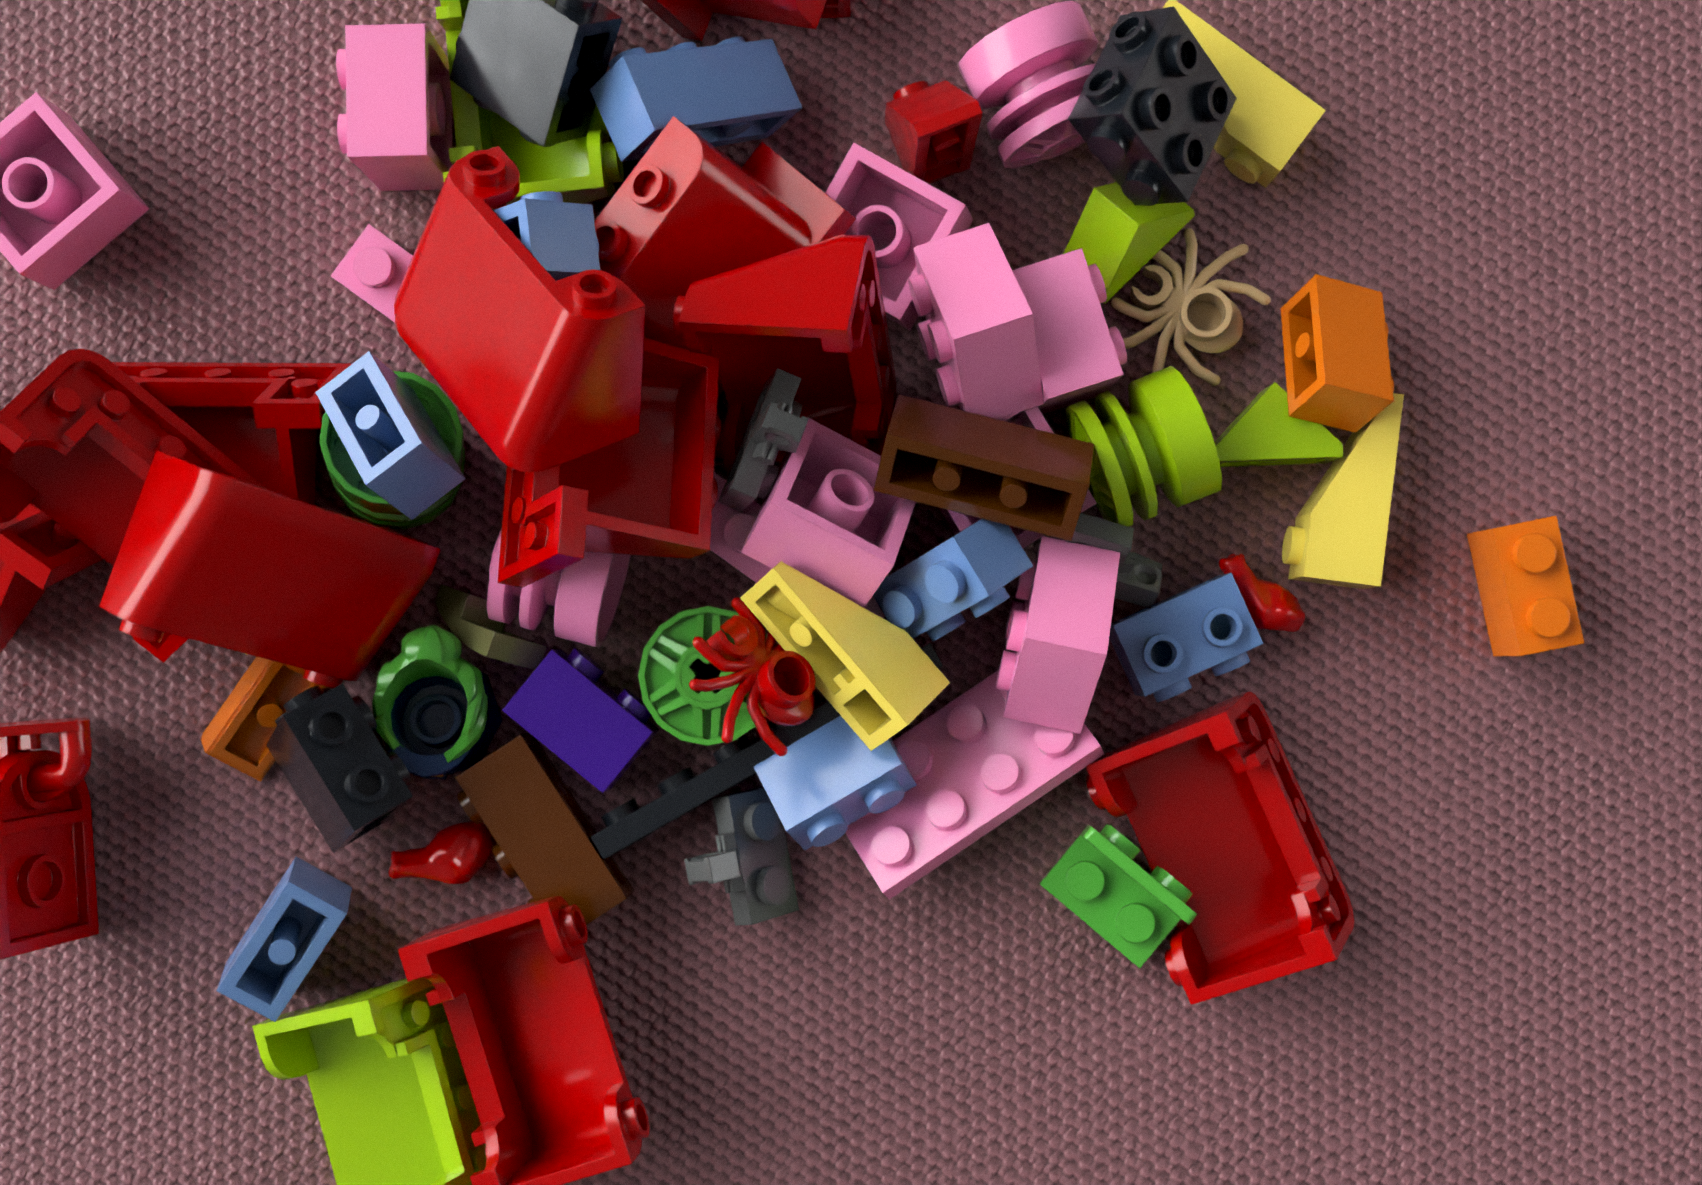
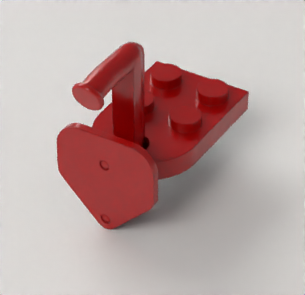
M87 717L0 723V960L99 934L92 809L89 790L84 780L91 766L92 759L90 719ZM59 732L60 753L50 750L30 751V749L41 748V734Z

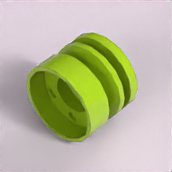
M1173 366L1136 379L1128 385L1129 414L1126 413L1117 398L1109 391L1100 393L1095 398L1096 414L1084 400L1072 404L1065 409L1070 438L1094 444L1088 489L1097 502L1095 505L1104 520L1130 527L1133 525L1132 507L1144 521L1157 516L1158 500L1156 485H1159L1168 500L1177 508L1221 491L1222 472L1211 430L1190 385L1180 371Z

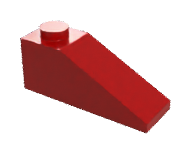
M946 80L929 86L927 81H918L896 91L893 94L894 100L886 103L885 124L903 170L931 184L970 169L983 114L978 100Z

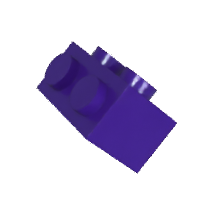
M574 648L569 655L563 650L551 649L502 711L599 791L604 793L616 784L660 729L649 721L652 715L639 697L626 688L618 696L599 680L605 671L585 653L577 648Z

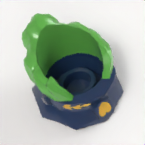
M437 625L418 628L407 633L402 639L401 653L392 661L384 663L379 671L376 690L372 700V709L377 724L376 731L383 738L387 752H395L405 764L409 774L420 776L424 779L446 780L448 775L469 769L483 759L491 740L502 722V717L488 675L461 658V641L453 633L445 631Z

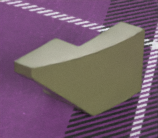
M440 585L435 600L436 606L448 627L464 644L485 657L533 670L542 662L547 646L504 631L506 623L488 619L487 599L446 585Z

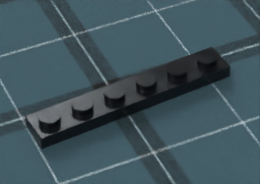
M928 644L921 648L940 670L943 665L932 645ZM828 701L814 709L811 717L802 724L782 726L771 721L768 723L773 733L788 747L841 715ZM744 735L714 752L713 756L718 764L700 775L695 776L691 767H688L659 783L657 787L662 796L640 808L634 798L603 815L601 819L606 828L594 834L591 838L603 859L611 857L710 801L712 798L754 776L757 773L753 766L776 753L763 739L751 745L747 736Z

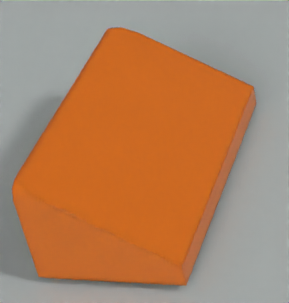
M256 656L203 732L201 743L205 753L261 782L276 761L266 744L277 727L275 720L286 712L283 705L309 688L319 686L322 692H324L326 686L304 679L305 669Z

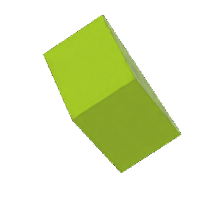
M1117 182L1094 187L1063 254L1082 248L1087 265L1096 264L1098 266L1106 288L1107 300L1103 302L1106 304L1195 216L1194 209L1185 202L1135 206L1124 195L1122 188Z
M1276 382L1262 390L1214 442L1221 468L1326 464L1344 457L1343 443L1322 424L1289 416L1287 392Z

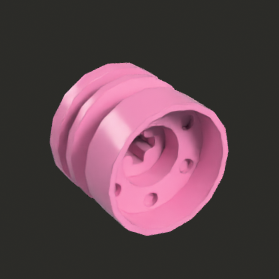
M1057 2L1022 15L985 36L969 49L959 61V71L971 96L978 100L980 107L989 109L1004 106L987 123V131L991 139L1004 140L998 146V155L1005 168L1014 169L1031 165L1041 160L1051 159L1085 143L1068 118L1083 90L1086 79L1090 76L1095 64L1081 65L1096 51L1098 41L1081 5L1077 2Z
M501 528L494 546L489 569L487 593L488 619L510 624L519 611L520 627L534 631L543 620L549 606H554V632L556 637L600 648L613 623L626 580L631 555L585 552L583 560L523 588L499 584Z

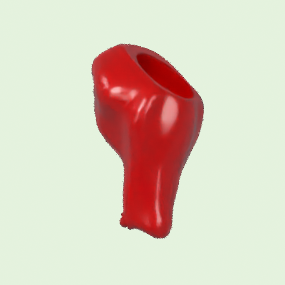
M1230 554L1227 558L1219 560L1218 564L1224 574L1232 573L1256 628L1296 632L1300 629L1305 621V613L1298 599L1289 590L1277 583L1257 578L1247 565L1243 554Z
M470 820L443 828L425 847L400 852L392 851L391 865L388 871L389 877L392 879L426 878L447 884L467 883L484 865L491 853L492 837L490 831L484 823L476 825Z

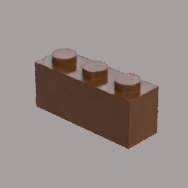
M899 394L886 434L873 491L1072 541L1090 484L1094 444Z
M530 733L517 736L455 777L463 789L457 794L462 808L476 825L485 823L498 843L492 847V851L500 867L511 879L519 876L531 894L532 898L527 901V904L554 896H562L569 906L576 904L580 908L587 925L627 899L634 891V888L613 856L606 859L602 858L591 838L597 831L537 739Z

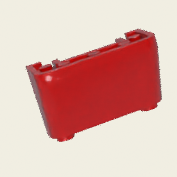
M497 146L487 150L473 151L457 160L450 167L396 294L394 302L395 326L402 339L499 460L508 467L518 471L538 472L553 468L639 433L646 305L624 282L602 270H585L557 281L548 273L492 210L506 206V203L513 200L520 190V172L516 164Z
M839 235L694 281L689 285L686 296L679 295L677 297L673 313L676 336L684 338L690 352L706 353L711 347L713 356L719 358V376L729 407L725 421H721L720 437L715 446V458L723 459L727 477L762 386L777 368L802 378L794 398L795 401L803 404L800 418L802 416L808 417L880 456L882 455L886 434L896 405V375L875 248L871 236ZM779 451L775 461L781 463L787 452Z
M73 349L59 355L0 411V523L9 522L32 503L113 567L156 450L190 461L197 466L223 473L263 488L265 487L109 359L94 351ZM166 632L161 643L131 635L138 644L163 663L188 640V638Z
M156 450L99 607L122 618L119 630L134 637L161 643L164 633H170L305 669L304 679L322 686L335 688L342 684L344 680L356 682L432 575L441 548L392 529L378 527L365 520L349 517Z
M1246 692L1220 702L1105 753L1086 766L1088 772L1087 788L1094 804L1100 810L1106 809L1115 818L1127 815L1151 870L1153 871L1156 866L1163 868L1193 893L1185 904L1198 915L1190 925L1180 919L1176 924L1177 930L1173 933L1170 941L1171 948L1165 952V962L1169 975L1177 986H1183L1191 1005L1338 959L1354 928L1355 921L1352 905L1268 714L1253 692Z
M554 896L433 930L397 949L407 981L427 978L435 987L426 993L429 1006L443 1003L481 1125L471 1133L474 1147L486 1144L487 1160L484 1170L474 1172L470 1176L472 1185L567 1184L632 1164L640 1154L642 1139L648 1137L650 1133L646 1108L639 1097L633 1098L585 951L584 944L587 942L588 932L584 916L576 904L569 906L562 896Z

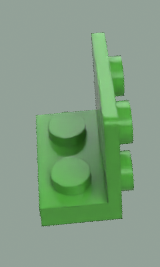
M1106 824L1100 833L1092 826L1087 825L1043 878L1040 885L1138 968H1141L1180 919L1190 925L1198 915L1185 904L1193 893L1159 866H1156L1151 874L1142 869L1133 861L1140 852V849L1110 824Z

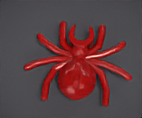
M735 597L731 601V606L739 615H733L720 626L724 632L733 638L735 644L731 643L721 630L708 640L698 636L692 642L694 648L716 668L723 672L734 673L707 680L692 679L689 686L691 690L709 692L739 684L733 693L724 717L722 741L725 743L732 742L735 721L743 699L748 694L746 707L760 737L778 756H785L788 751L787 747L771 731L765 717L771 722L782 726H795L808 720L813 714L815 702L813 695L816 683L815 674L811 665L803 656L793 651H785L779 643L775 645L776 640L769 631L765 638L763 624L739 597Z

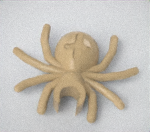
M1187 228L1184 231L1186 242L1184 276L1181 266L1164 251L1160 250L1152 259L1159 262L1163 267L1148 265L1144 267L1142 275L1158 283L1160 291L1153 296H1147L1140 292L1138 288L1132 286L1130 297L1136 306L1118 297L1112 299L1111 305L1119 312L1139 321H1154L1148 327L1129 337L1123 338L1126 349L1144 342L1163 329L1158 340L1153 373L1164 369L1169 343L1174 335V349L1191 372L1211 385L1216 386L1221 381L1220 377L1200 365L1186 347L1185 341L1202 352L1221 353L1234 347L1240 340L1243 333L1242 314L1237 305L1221 291L1245 294L1262 305H1268L1271 298L1266 293L1247 283L1216 279L1206 284L1214 274L1229 262L1248 253L1249 247L1246 244H1240L1224 252L1201 270L1195 278L1198 243L1194 230Z

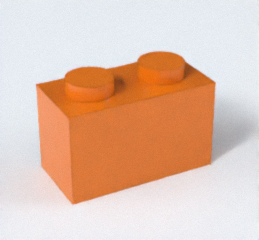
M1315 274L1280 308L1288 413L1290 417L1356 433L1394 402V379L1391 375L1387 341L1389 329L1385 321L1383 294L1380 291Z
M1557 515L1467 534L1493 656H1525L1584 644Z

